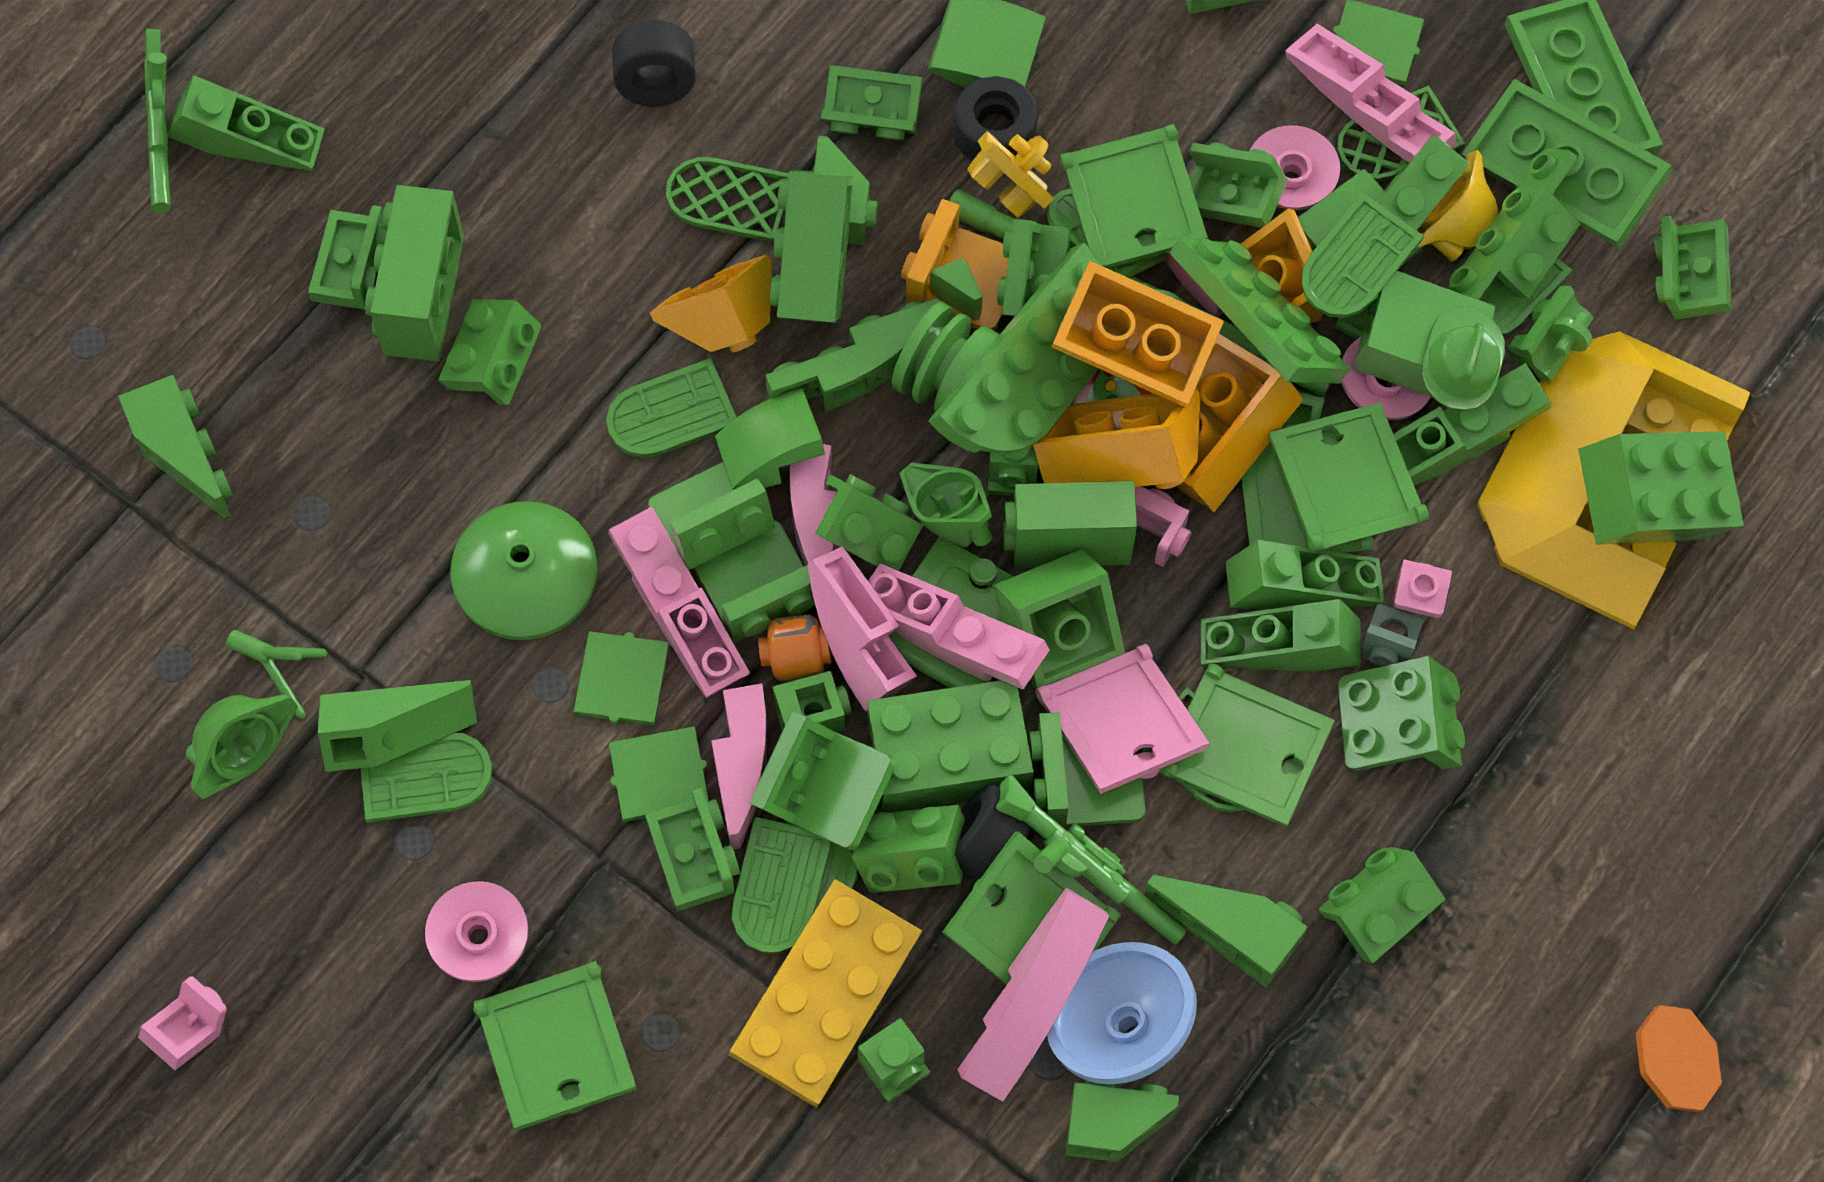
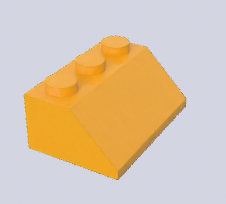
M1089 261L1051 347L1187 408L1224 321Z
M1218 334L1196 386L1200 394L1198 461L1184 482L1176 486L1180 491L1213 512L1217 510L1270 443L1269 432L1281 429L1304 400L1292 383L1287 382L1272 365Z
M1195 388L1187 408L1155 393L1070 404L1051 430L1033 444L1043 482L1134 481L1135 489L1140 486L1156 485L1158 489H1168L1180 485L1198 461L1200 394L1198 388Z

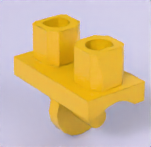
M988 131L978 140L982 150L976 155L967 169L972 178L983 188L988 190L1005 173L1013 182L998 197L1001 203L1017 218L1030 210L1036 203L1044 209L1050 204L1054 198L1046 191L1047 184L1031 171L1034 167L1044 175L1050 170L1052 164L1043 157L1048 148L1047 141L1041 136H1035L1026 142L1017 134L1009 142V145L1018 152L1015 156Z

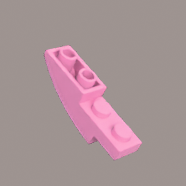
M653 507L609 529L608 534L631 572L634 585L673 650L704 696L708 698L748 676L750 672L702 587L698 588Z
M879 564L868 580L899 624L894 633L940 660L986 682L995 677L1020 689H1024L1049 652L1044 639L964 607L958 595L883 564Z

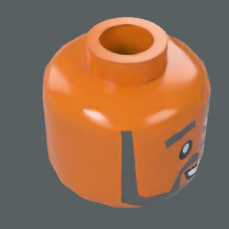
M813 615L775 618L768 626V637L758 638L761 666H771L773 675L780 682L795 681L823 673L824 665L832 664L830 646L822 626L819 625L818 620Z

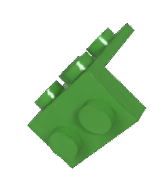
M723 462L651 497L648 502L649 508L653 507L688 570L775 528L766 490L758 478L732 490Z
M774 521L775 528L694 568L733 643L745 637H751L763 632L775 618L799 615L815 605L807 565L803 566L783 527L777 521Z
M1425 656L1345 675L1339 680L1338 689L1345 763L1349 768L1354 771H1361L1420 757H1425L1443 770L1462 766L1460 749L1464 748L1465 735L1461 723L1457 720L1455 704L1460 699L1459 684L1456 676L1433 658Z
M792 711L749 803L846 849L853 850L860 844L895 769V759Z
M1060 712L1039 714L1038 730L1029 732L1031 762L1039 761L1041 779H1034L1035 805L1040 809H1044V812L1062 827H1070L1073 824L1091 826L1141 821L1145 815L1142 778L1140 777L1100 794L1062 736Z

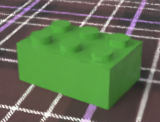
M795 170L789 171V179L780 180L778 209H785L786 217L785 227L776 229L774 257L782 258L781 275L772 277L770 289V305L778 306L777 317L834 323L841 318L853 175Z
M396 185L393 202H386L384 207L383 229L387 233L384 245L378 244L375 250L374 270L375 273H378L376 287H369L367 290L365 312L366 315L372 317L373 337H378L383 355L440 362L464 241V233L453 191Z
M1725 431L1618 434L1578 449L1596 545L1702 540L1744 526Z
M1000 680L867 701V721L872 748L893 757L896 763L895 769L881 796L883 812H899L965 802L986 785H994L1000 788V784L1009 775H1012L1026 792L1031 791L1033 767L1018 687Z

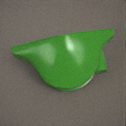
M910 463L900 472L912 511L917 519L931 532L961 547H968L973 542L976 546H985L990 543L992 534L988 528V519L992 516L981 481L975 474L961 468Z
M234 695L224 698L211 706L198 721L193 733V744L186 750V757L195 766L191 782L192 790L201 799H205L258 770L275 751L298 705L287 695L264 699Z

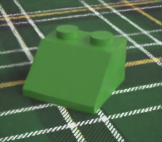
M1083 548L995 584L1003 622L1044 639L1049 648V652L1030 679L1035 689L1043 685H1050L1125 654L1108 573Z

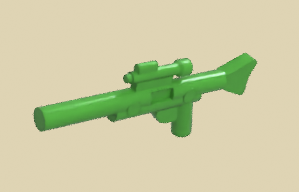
M146 29L144 71L151 209L153 212L161 214L168 212L171 208L165 101L167 58L161 53L160 29Z
M1009 775L1000 784V799L996 805L997 810L1024 821L1045 838L1044 844L1046 847L1033 861L1034 867L1038 872L1047 874L1056 866L1072 878L1082 875L1117 905L1120 903L1126 905L1171 944L1176 945L1183 938L1186 929L1122 877L1126 870L1119 863L1120 858L1106 847L1102 849L1085 835V831L1077 824H1073L1068 830H1065L1035 805V802L1012 775Z

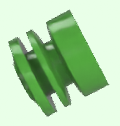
M938 302L921 318L904 344L894 368L891 380L892 388L904 395L912 392V400L919 404H925L937 393L934 404L936 412L1000 334L986 326H982L969 337L971 318L962 313L955 316V308L944 302Z

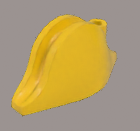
M1478 150L1470 152L1466 156L1465 160L1470 165L1417 229L1424 238L1416 248L1424 245H1433L1453 262L1462 254L1463 250L1476 247L1478 237L1490 227L1497 217L1498 207L1496 199L1486 183L1483 158Z

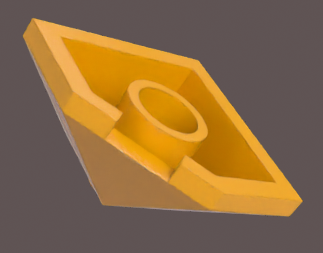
M766 254L730 266L714 274V278L699 284L693 289L687 287L671 295L650 312L653 321L710 352L729 347L731 352H737L757 342L755 335L770 323L772 273L770 257Z

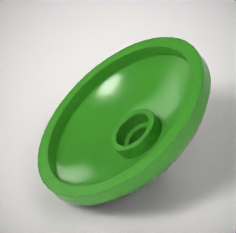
M529 501L508 503L496 507L477 518L460 537L451 561L453 591L459 606L466 616L484 631L511 640L538 639L567 627L587 607L594 593L598 575L595 549L589 535L581 524L571 515L557 507ZM519 552L529 554V558L524 562L518 563L512 560L514 555Z

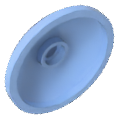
M1125 942L1102 947L1091 953L1063 1009L1046 1035L1049 1045L1060 1063L1067 1070L1087 1081L1100 1084H1120L1138 1080L1164 1066L1186 1042L1196 1017L1197 999L1195 988L1183 965L1169 952L1157 946L1146 943ZM1137 1026L1133 1031L1126 1033L1130 1027Z

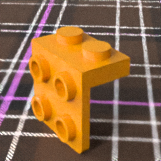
M942 199L935 215L928 213L923 221L919 233V240H922V244L917 254L910 252L905 260L901 278L906 280V303L917 300L927 302L936 299L937 297L930 292L931 270L963 258L983 295L982 314L980 319L976 321L971 320V327L979 329L982 326H986L995 331L1003 315V306L998 305L997 302L998 285L1001 277H1007L1009 258H1004L1002 243L959 228L960 205ZM955 310V316H956V315H958V314L960 313V312H958L957 310Z

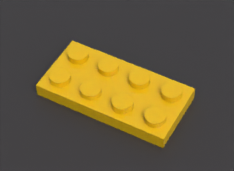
M834 879L730 1049L729 1056L817 1108L918 940L922 930Z

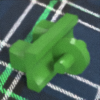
M1559 286L1551 300L1540 299L1532 311V321L1535 324L1529 333L1516 335L1508 346L1509 352L1519 365L1526 363L1540 381L1552 382L1572 350L1578 352L1585 351L1592 342V335L1587 328L1594 317L1577 302L1575 291L1571 286Z

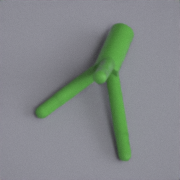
M233 630L227 638V648L261 662L281 695L289 696L298 705L295 712L296 718L299 720L304 719L306 714L274 661L275 659L299 661L302 658H325L327 651L322 648L274 647L238 630Z

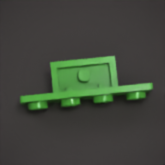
M1546 148L1531 161L1528 173L1516 190L1506 197L1502 204V210L1490 227L1478 237L1476 247L1463 266L1459 267L1452 274L1449 286L1446 289L1479 300L1496 276L1517 297L1530 298L1581 224L1552 195L1577 160V157L1571 151Z

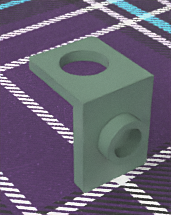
M1377 604L1361 647V657L1370 660L1379 667L1410 660L1424 620L1386 605ZM1389 621L1398 622L1405 628L1407 637L1380 626Z

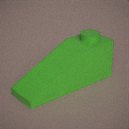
M1153 875L1149 879L1144 893L1147 898L1176 922L1266 988L1300 945L1308 928L1301 923L1303 920L1301 915L1291 906L1280 901L1275 904L1265 896Z

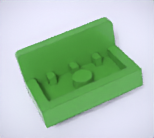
M830 65L825 107L822 109L821 119L824 122L831 123L830 131L857 135L859 127L877 129L876 137L903 141L904 133H916L923 78Z
M1192 143L1189 154L1197 166L1190 179V183L1201 217L1261 228L1268 224L1273 217L1288 182L1276 158L1260 149H1253L1248 152L1231 149L1221 143H1211L1210 145Z
M372 205L369 216L330 210L308 291L311 301L365 310L367 290L369 287H376L378 273H375L374 270L375 250L378 244L384 245L387 233L383 229L384 211L381 206Z
M1671 215L1661 217V234H1655L1654 237L1656 256L1658 261L1662 262L1663 275L1656 277V292L1660 304L1666 303L1675 320L1732 311L1728 226L1725 220L1721 219L1677 227Z
M1013 219L1012 230H1006L1003 241L1004 258H1009L1007 277L1000 278L997 292L998 305L1003 306V315L1015 317L1032 297L1031 286L1041 274L1047 273L1050 275L1069 251L1071 234L1069 228L1041 225L1030 220Z
M473 299L438 381L448 390L486 392L499 405H508L541 330V324L516 300Z
M830 474L825 483L838 489L815 534L839 547L843 546L845 550L877 567L879 564H883L899 571L923 527V524L907 516L911 507L886 493L881 501L871 497L876 488L851 474L846 482Z
M702 787L692 790L693 799L645 814L677 912L735 893L732 876L740 874L732 846L729 845L722 848L717 834V830L725 828L717 801L714 799L707 802Z
M959 805L873 814L860 844L854 849L852 859L868 891L879 893L960 884L963 872L954 854L965 818Z
M1394 847L1378 850L1367 859L1365 863L1366 868L1353 879L1343 881L1335 886L1329 893L1330 899L1319 908L1324 918L1338 923L1363 961L1373 964L1446 900L1416 854L1412 851Z

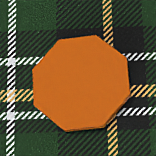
M1664 1005L1655 1006L1636 1032L1640 1075L1667 1108L1692 1112L1703 1111L1722 1084L1717 1043L1690 1009Z

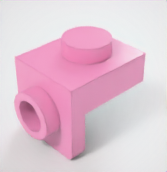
M1140 486L1135 489L1137 525L1162 538L1157 547L1154 563L1164 567L1171 554L1176 557L1181 555L1191 536V531L1186 529L1189 510L1175 504L1174 500L1161 490L1154 488L1148 490Z
M1403 560L1392 595L1394 607L1440 618L1444 612L1452 571L1425 563Z
M190 976L182 982L179 997L141 1026L138 1038L170 1067L176 1070L220 1036L227 1008L213 989L204 987L194 977Z

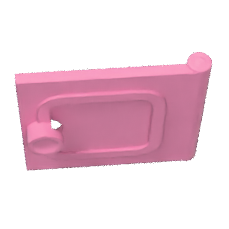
M1147 644L1138 646L1135 650L1050 685H1043L1035 689L1036 697L1047 713L1060 712L1062 736L1100 794L1140 777L1152 778L1159 773L1161 768L1209 749V741L1153 661L1151 649ZM1141 748H1152V753L1143 752L1134 755Z

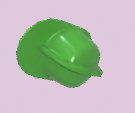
M1463 306L1450 308L1438 316L1431 330L1422 365V377L1425 387L1436 401L1448 408L1467 410L1477 408L1490 398L1496 387L1505 354V340L1498 325L1481 311Z

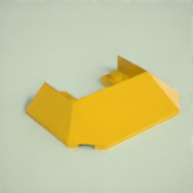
M1619 331L1593 338L1585 351L1578 352L1572 350L1552 382L1540 381L1539 384L1551 401L1552 408L1515 429L1477 503V507L1483 522H1487L1495 543L1494 550L1501 566L1634 630L1666 569L1665 567L1677 543L1666 541L1596 545L1578 449L1622 434L1623 431L1628 434L1725 431L1728 440L1751 392Z

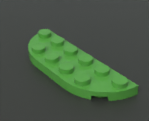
M1084 242L1071 248L930 418L929 423L955 445L973 453L981 450L998 453L1001 456L1017 452L1036 443L1051 430L1099 369L1051 347L1089 261L1101 265Z

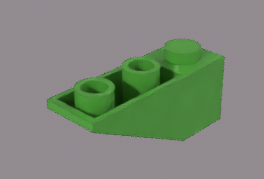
M193 75L177 97L167 132L168 137L210 154L311 171L314 167L324 128Z
M174 375L119 395L118 397L143 456L221 517L231 516L224 499L233 496L223 470L219 469L213 472L208 458L215 456L216 452L206 428L199 431L195 428L192 418L199 416L200 412L190 388L180 391Z
M1257 540L1225 561L1230 607L1260 611L1340 599L1348 608L1374 607L1377 604H1385L1379 558L1327 550L1312 552L1308 547Z
M1340 599L1201 619V666L1208 667L1209 664H1215L1221 668L1310 672L1360 666V618Z
M471 680L320 695L318 737L325 771L376 767L476 724L477 717Z

